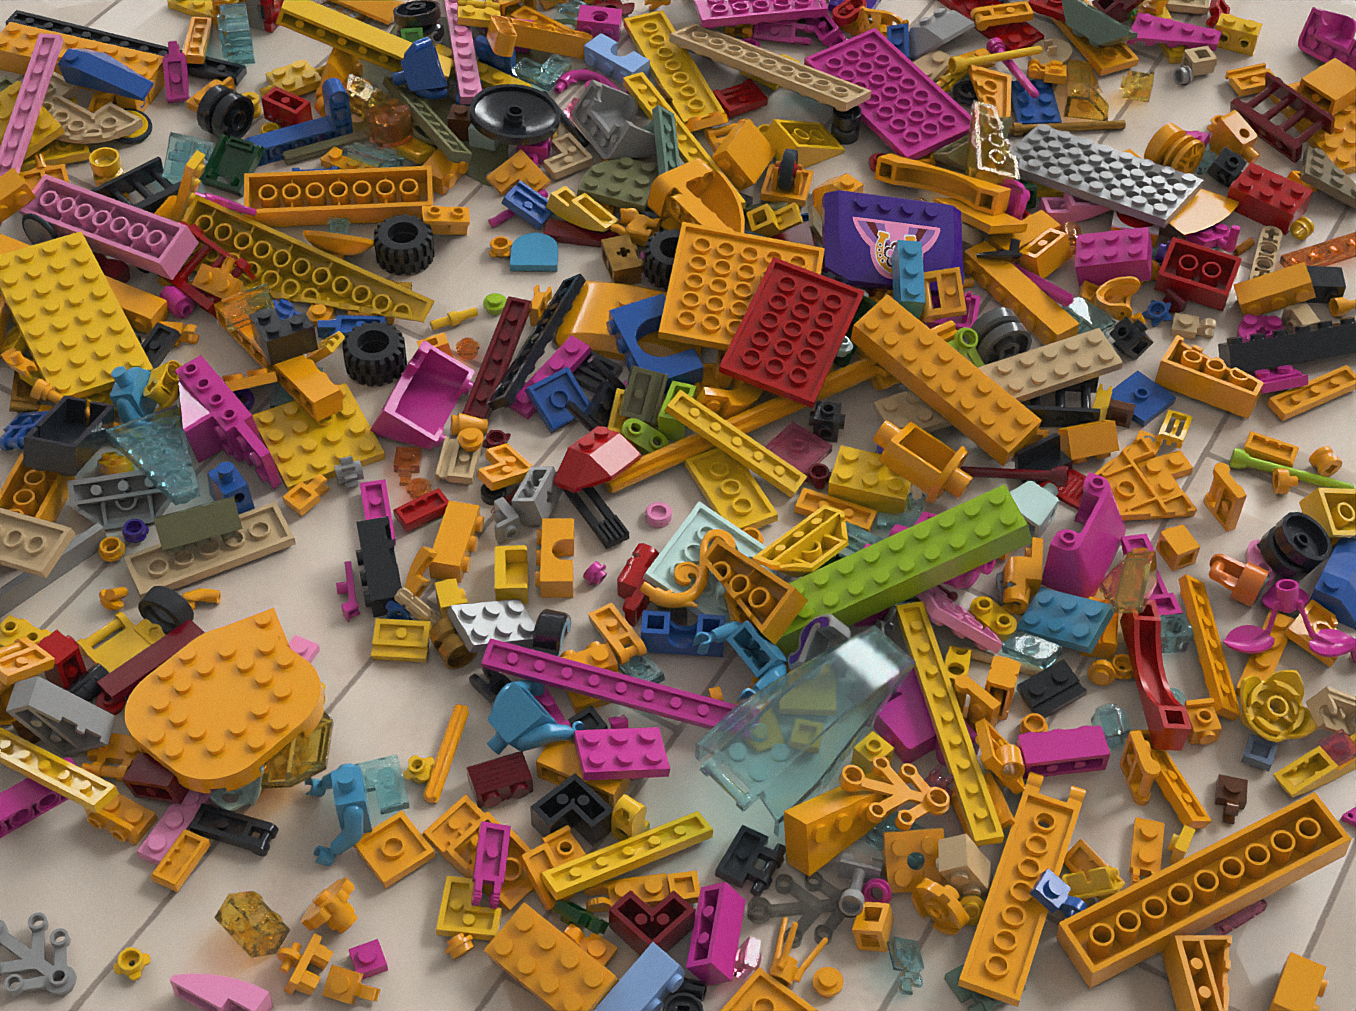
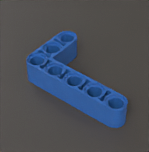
M327 79L322 85L325 117L245 139L255 143L256 146L261 145L264 147V153L258 166L284 160V151L353 133L349 96L339 79Z

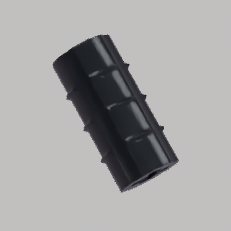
M96 663L88 671H84V674L77 680H73V683L64 690L88 702L93 701L99 693L103 692L99 689L97 681L109 674V672L101 664Z

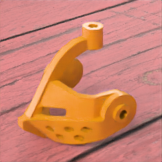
M864 6L860 7L858 26L861 34L874 28L882 34L880 25L891 26L893 21L898 25L906 23L909 25L907 19L902 20L892 12L869 9ZM868 18H872V24L869 23Z
M1118 277L1105 282L1089 301L1090 306L1101 309L1115 320L1121 321L1128 317L1133 321L1138 319L1143 324L1146 322L1142 313L1132 315L1133 311L1129 305L1119 303L1125 296L1133 295L1139 290L1141 283L1136 277ZM1107 296L1111 297L1108 301H1105L1104 299Z

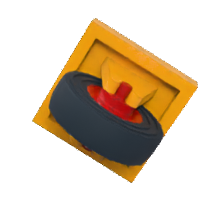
M785 149L782 161L769 164L760 200L769 202L784 201L788 205L795 202L800 207L806 206L814 171L803 169V165L797 164V150Z

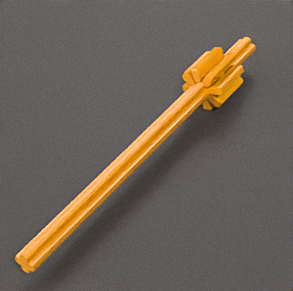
M952 320L931 328L945 342L954 340V335L957 331L956 324ZM857 347L858 352L861 354L858 357V361L829 373L816 401H821L866 380H872L873 388L878 391L900 383V381L862 349ZM777 396L725 420L747 434L807 406L782 396ZM694 433L642 456L641 459L613 480L606 482V489L610 494L680 464L687 458L716 448V446L699 434Z

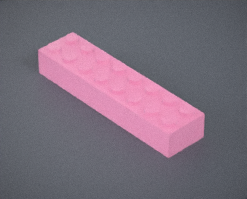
M46 174L32 191L37 198L18 210L22 216L32 213L43 218L55 230L58 237L82 231L91 250L170 280L174 279L199 243L186 225Z

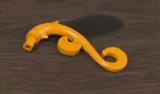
M721 529L710 530L704 535L700 544L699 566L692 562H683L678 564L674 570L673 578L681 586L690 585L691 579L688 577L695 579L693 586L685 592L672 593L673 590L664 591L659 587L654 588L647 582L643 583L640 591L650 597L649 601L661 607L697 608L698 605L694 601L704 592L709 579V568L701 560V557L708 549V543L718 537L735 548L734 538L730 533Z

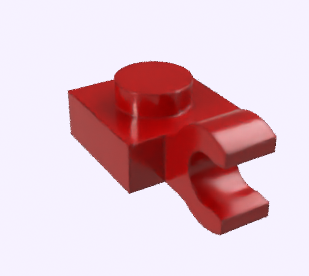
M1211 0L1209 7L1211 17L1206 21V25L1214 29L1221 13H1230V7L1224 0Z

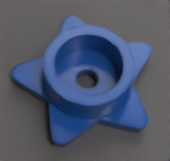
M1151 300L1148 310L1142 312L1144 318L1151 320L1153 327H1156L1161 321H1172V316L1169 314L1171 303Z

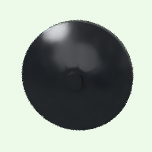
M501 84L488 87L474 96L470 105V120L478 132L491 140L508 145H532L543 142L556 133L560 123V109L549 95L538 89L518 84Z

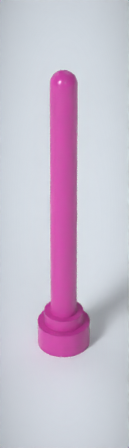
M992 38L988 41L986 49L991 54L1005 52V44L1000 38ZM1013 60L1002 61L1032 98H1037L1039 96L1038 90Z

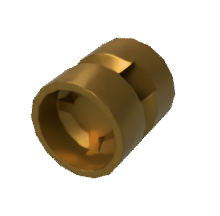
M449 617L438 621L430 629L429 638L448 669L462 668L476 657L477 652L470 653Z

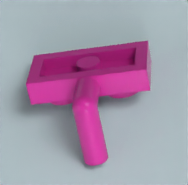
M1217 223L1206 229L1187 234L1186 241L1208 248L1218 246L1226 252L1232 253L1235 250L1241 227L1232 225L1231 229H1228L1227 225Z

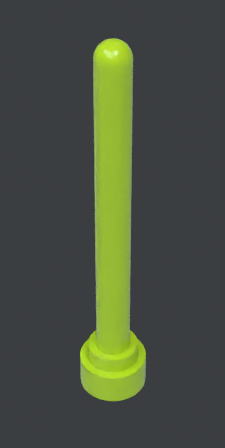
M1234 448L1230 459L1229 467L1238 470L1240 468L1245 469L1246 466L1273 473L1275 469H1288L1290 476H1297L1298 480L1326 488L1354 489V485L1351 483L1249 457L1245 450Z

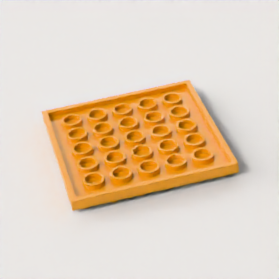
M682 222L658 338L727 351L772 258H778L821 275L825 248Z

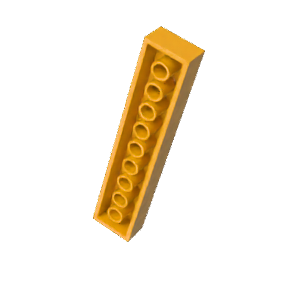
M1313 792L1059 922L1056 939L1089 989L1162 952L1174 935H1194L1344 857L1352 838L1319 796Z

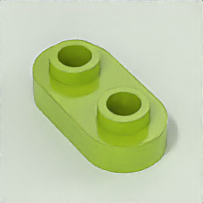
M630 418L621 427L620 434L628 439L644 455L669 445L668 439L664 434L639 419ZM631 427L636 428L638 432L632 431ZM653 441L659 442L660 445H655Z

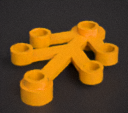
M876 756L870 765V770L876 776H883L889 784L865 778L862 769L855 765L845 766L839 776V783L844 791L853 792L863 789L890 796L880 803L874 802L869 806L866 816L873 823H880L886 813L909 801L918 805L909 811H899L894 821L897 828L907 831L912 827L915 820L928 813L935 816L944 815L950 807L948 793L939 787L930 788L918 774L917 768L910 763L903 764L897 775L885 757ZM905 783H912L918 791L910 790Z

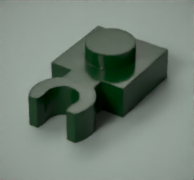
M557 900L552 910L561 915L560 920L567 925L572 923L576 926L578 924L582 925L595 934H605L609 926L607 921L594 916V913L570 900Z

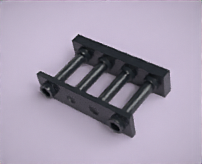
M158 156L90 191L154 214L169 196L178 195L181 181L173 185L165 177L162 160ZM157 181L164 190L153 195L145 186ZM137 191L144 200L133 205L123 194Z
M1099 377L1056 390L1055 406H1040V396L1030 399V405L1024 406L1042 420L1039 427L1065 428L1099 421L1100 409L1091 408V393L1097 392ZM1065 391L1080 392L1081 408L1066 407Z

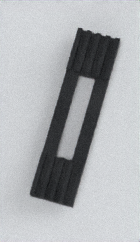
M594 487L582 488V490L586 492L604 516L605 520H603V523L597 521L577 492L573 493L565 489L563 490L606 549L629 539L627 528L618 516L613 514Z

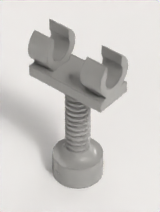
M843 851L837 877L851 880L849 889L842 892L839 901V908L844 914L856 916L862 912L865 898L861 893L862 884L871 879L880 878L883 860L872 858L871 865L852 861L854 853Z

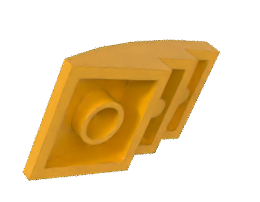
M465 794L422 833V836L463 876L473 878L479 825L481 821L500 823L488 811L484 813ZM512 829L510 830L504 884L501 887L499 905L509 912L534 889L518 858L531 849ZM482 884V892L490 897L493 885Z

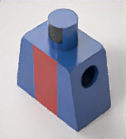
M222 462L217 468L207 473L209 491L214 501L232 496L235 497V500H239L236 503L238 514L255 509L249 486L232 462Z

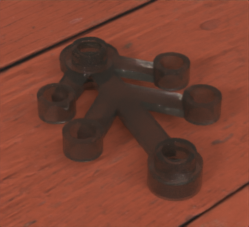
M816 871L810 877L805 876L804 884L807 889L805 890L796 884L790 875L781 874L775 881L776 891L781 895L790 894L800 902L771 905L764 897H754L747 905V917L755 924H764L769 918L803 915L797 922L798 927L795 936L799 939L793 941L791 947L795 949L802 944L804 933L821 913L833 912L825 924L818 925L814 932V940L817 944L823 939L818 934L820 932L827 933L828 942L826 945H828L832 941L834 930L844 918L856 917L844 914L839 908L841 894L849 888L840 891L824 880L822 875ZM816 879L819 883L812 884L809 880ZM787 882L789 886L782 887L779 883ZM821 891L830 899L820 900L810 892ZM761 911L764 915H755L754 912ZM791 927L785 931L784 943L786 942Z

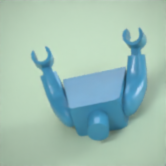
M123 366L116 367L111 372L115 383L110 393V399L126 428L149 438L155 436L157 443L160 445L167 444L174 434V429L167 425L162 426L160 430L155 429L156 426L150 422L157 402L152 398L143 396V390L147 385L151 371L140 367H133L129 370H126Z
M746 620L744 623L739 621L726 623L711 630L710 635L706 632H698L693 641V646L700 644L697 650L698 654H706L712 642L718 644L728 641L755 676L759 678L753 685V690L750 688L744 689L736 701L738 703L741 699H745L749 702L744 711H749L757 701L758 696L763 697L785 678L788 659L776 644L774 645L749 621Z
M530 680L513 681L501 689L493 703L491 713L488 716V722L497 732L487 742V745L499 755L508 745L519 751H526L555 741L571 739L574 742V731L583 730L584 724L581 721H576L571 728L569 725L558 724L534 698V696H540L545 692V684Z
M352 763L340 765L338 769L324 775L322 779L307 778L305 780V785H312L311 790L306 793L309 796L322 797L326 789H333L335 807L341 827L340 834L331 842L330 848L319 845L313 852L315 856H318L315 863L323 866H331L334 863L336 854L341 855L361 840L363 833L372 832L366 784L360 766H355Z

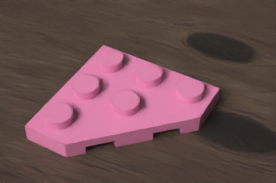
M935 586L916 595L920 601H923L925 609L929 614L928 618L936 625L942 626L945 624L951 628V632L961 639L968 637L973 640L972 643L983 651L989 649L997 654L1003 646L998 636L988 627L982 630L983 626L975 620L976 617L960 604L954 607L955 603L939 587Z

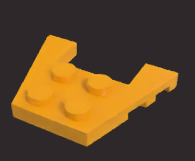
M1139 435L1130 446L1127 445L1116 458L1111 459L1095 473L1109 482L1122 520L1194 516L1197 508L1185 492L1161 500L1137 467L1136 463L1152 458L1155 452L1143 435Z

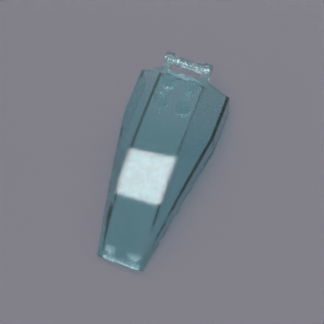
M875 625L850 637L805 662L735 706L696 743L695 758L698 761L703 759L708 753L714 755L701 766L700 771L706 777L710 776L737 802L736 806L742 812L759 798L775 820L774 834L778 837L785 830L783 811L821 795L847 756L851 754L858 741L868 731L877 715L884 709L891 696L895 694L912 671L916 662ZM724 764L750 791L744 793L718 767Z

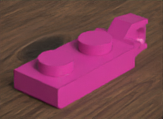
M169 41V54H164L163 58L166 100L168 103L186 102L190 98L185 53H180L177 41Z

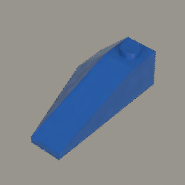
M1340 537L1314 588L1309 602L1313 599L1336 616L1337 622L1355 630L1356 539Z

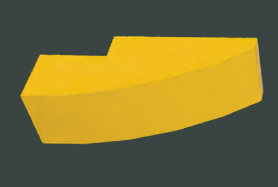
M567 186L552 192L546 208L562 219L593 231L605 232L610 229L612 224H618L619 222L615 216L588 194L583 193L577 197Z

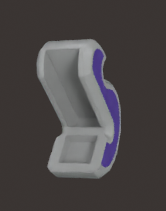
M823 614L813 618L801 631L799 648L796 652L790 653L788 668L805 681L815 679L821 671L831 644L833 642L850 641L851 632L849 628L831 614Z

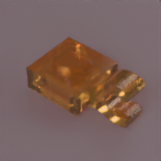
M396 447L393 467L394 472L399 473L400 486H410L412 473H420L423 455L422 448Z

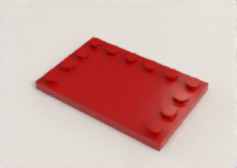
M773 257L730 343L718 372L813 408L865 291Z

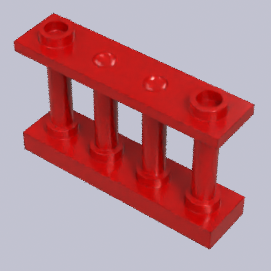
M182 220L181 224L186 225L194 237L203 245L180 272L178 271L173 280L165 277L162 278L168 283L173 284L172 286L179 288L193 299L195 304L217 319L214 304L218 303L220 298L212 294L205 296L203 295L205 291L187 283L190 274L209 252L213 251L218 255V258L210 267L221 268L227 255L236 260L233 264L235 268L230 272L234 278L238 279L242 274H245L254 280L256 276L249 270L252 266L241 257L237 260L203 235L204 231L193 223L190 226Z

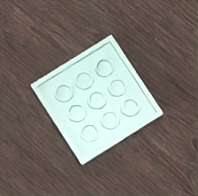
M699 501L646 571L643 579L664 591L673 590L672 593H681L690 589L695 583V579L688 577L691 579L690 585L681 586L673 578L674 570L678 564L683 562H692L699 566L701 541L704 535L713 529H721L730 533L735 540V549L752 560V557L765 549L766 546ZM712 540V541H710V542L708 543V548L710 547V545L713 543L714 540ZM761 565L762 567L769 570L776 576L779 574L778 571ZM709 570L707 586L701 596L694 601L698 607L685 608L697 616L698 614L726 615L725 624L731 622L724 599L726 588Z

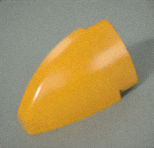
M702 159L692 160L667 171L653 181L647 206L663 220L661 227L665 230L678 229L680 231L682 222L744 233L745 219L736 191L721 171L715 173Z

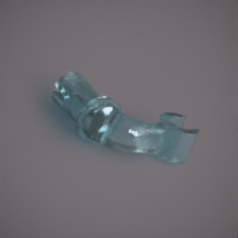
M912 491L909 493L907 501L909 513L907 514L901 512V514L878 512L876 529H892L896 524L912 527L924 510L925 494L922 492L921 499L915 500L912 497Z

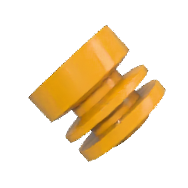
M1168 123L1153 135L1146 147L1144 159L1152 160L1154 163L1162 166H1170L1183 173L1192 174L1204 156L1205 144L1192 135H1187L1186 131L1177 125Z

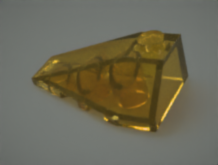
M975 100L972 103L965 175L996 185H1001L1005 182L1003 181L1005 179L1019 181V163L1016 156L1011 154L1009 139L1004 137L1002 132L1004 127L996 107Z

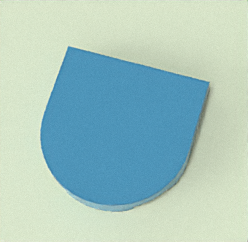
M528 233L520 236L513 242L510 271L558 270V245L552 237L542 233Z

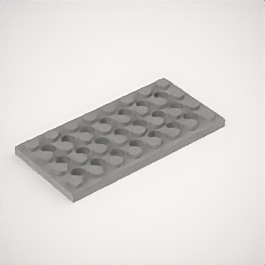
M1038 124L998 161L997 165L999 170L1163 228L1199 192L1204 182L1203 179L1197 178L1193 174L1177 171L1170 166L1156 164L1152 160L1133 156L1129 152L1112 149L1108 145L1097 144L1088 138H1080L1067 131L1053 129L1046 124Z

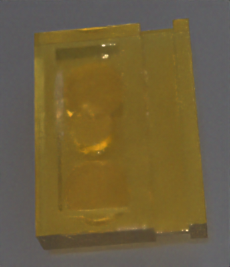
M267 282L221 300L224 306L223 313L226 327L230 332L250 325L249 314L258 312L261 309L274 308L273 298L270 293L271 288Z

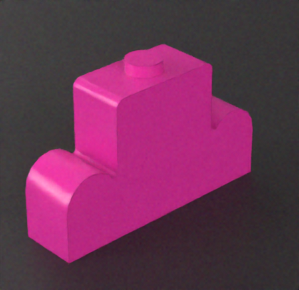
M909 661L888 674L884 691L886 704L876 709L874 729L881 738L894 747L895 754L904 764H911L929 752L936 750V759L941 765L947 767L912 661ZM965 721L975 753L978 755L979 746L975 740L977 734Z

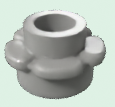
M1183 64L1174 70L1173 76L1176 84L1187 86L1191 83L1193 71L1189 66Z

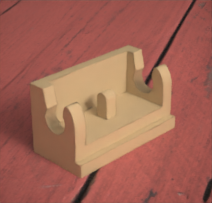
M1326 686L1306 701L1318 728L1345 737L1356 733V727L1353 724L1356 717V696Z

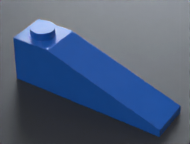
M68 48L58 62L59 69L65 82L68 84L144 101L154 86L153 82L106 53L89 49Z

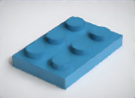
M1040 587L1018 623L1016 630L1022 636L1091 654L1114 615L1115 610L1111 604Z

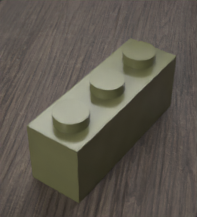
M232 496L153 518L163 551L168 549L169 554L184 550L185 544L195 542L196 546L210 543L212 542L211 537L221 535L222 539L238 535L237 530L243 529L236 503Z

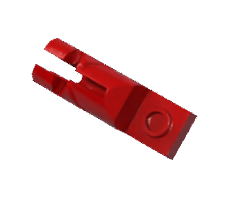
M645 543L637 545L632 552L634 557L626 561V565L617 578V594L625 599L622 611L625 612V619L632 627L636 626L643 614V610H646L651 602L649 601L650 597L642 593L640 588L644 582H647L643 579L644 574L659 555L655 548Z

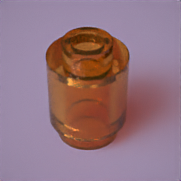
M1065 222L1061 225L1059 231L1068 234L1071 255H1076L1077 235L1082 234L1081 228L1075 222Z

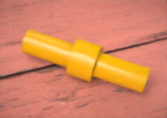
M472 307L460 312L457 310L449 312L445 317L430 321L431 329L436 330L448 325L451 327L459 325L461 321L478 316V311L476 307Z

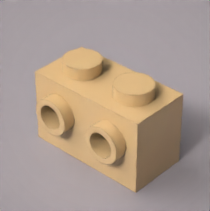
M967 834L938 840L939 857L936 858L938 873L949 882L950 886L957 890L961 897L966 895H976L979 897L988 895L991 888V862Z

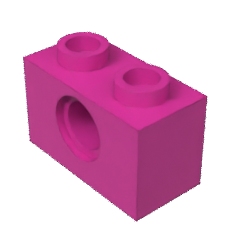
M580 5L577 31L593 36L592 39L602 33L619 42L623 9Z

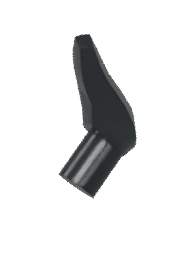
M1011 239L1009 250L999 249L977 253V257L985 259H1018L1023 256L1019 252L1020 240Z

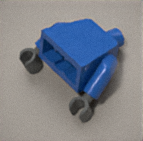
M434 31L428 37L421 38L410 45L404 53V59L401 60L403 70L392 73V79L395 86L407 83L409 90L414 91L417 96L429 100L454 99L456 96H452L450 90L451 88H457V86L447 85L435 47L442 40L436 42L433 39V36L438 33Z

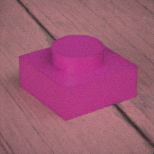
M378 939L348 949L355 971L363 974L362 980L388 971L387 962Z

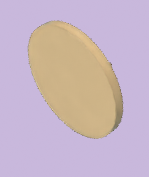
M1047 38L1032 45V47L1041 46L1043 49L1042 53L1029 56L1030 60L1037 59L1040 64L1050 63L1051 60L1061 61L1065 64L1072 57V47L1065 40Z

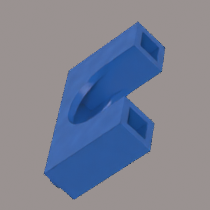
M664 293L609 310V321L606 322L609 334L614 335L619 353L624 354L629 372L631 365L668 375L663 393L666 394L672 381L690 385L702 382L704 366L694 348L666 357H657L644 352L637 344L643 336L659 331L666 300Z

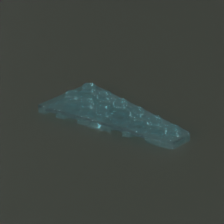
M177 404L106 430L107 438L175 506L188 503L190 500L200 496Z

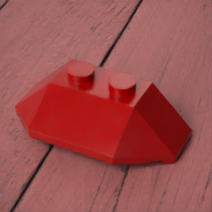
M597 426L568 447L553 480V485L576 493L582 491V488L594 487L609 482L641 459V453L620 433L609 430L607 427Z

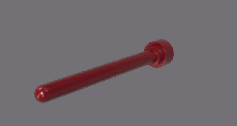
M961 466L960 468L972 477L1051 481L1052 484H1056L1058 487H1067L1068 466H1057V468H1052L1051 471Z

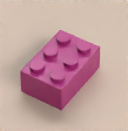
M1149 227L1077 235L1075 271L1079 288L1084 280L1097 286L1118 277L1133 276L1139 279V281L1151 280L1153 248Z

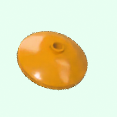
M314 230L303 231L304 238L312 246L344 260V256L359 255L374 246V240Z

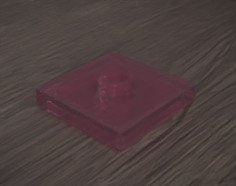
M794 421L765 446V448L803 474L809 473L811 465L820 463L832 452L833 445Z

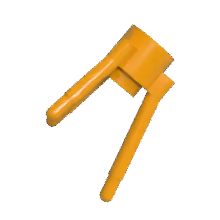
M783 917L769 975L784 986L790 987L793 981L800 983L803 973L828 942V938L824 937L798 968L796 966L798 961L789 956L798 923H792L783 948L788 918Z

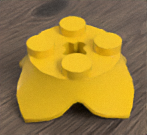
M1280 670L1272 673L1265 680H1260L1257 676H1248L1241 681L1240 702L1242 715L1240 719L1242 724L1257 736L1277 743L1287 739L1304 738L1318 729L1309 708L1302 705L1305 691L1304 684L1297 670Z

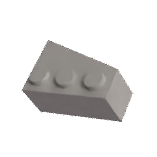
M39 676L15 682L6 712L63 757L107 746L116 719L115 715Z

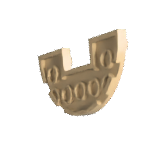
M53 71L42 106L65 130V133L56 138L58 141L77 144L106 142L131 135L143 126L141 118L111 102H108L92 113L70 101L71 97L80 92L79 87L66 83L63 76Z

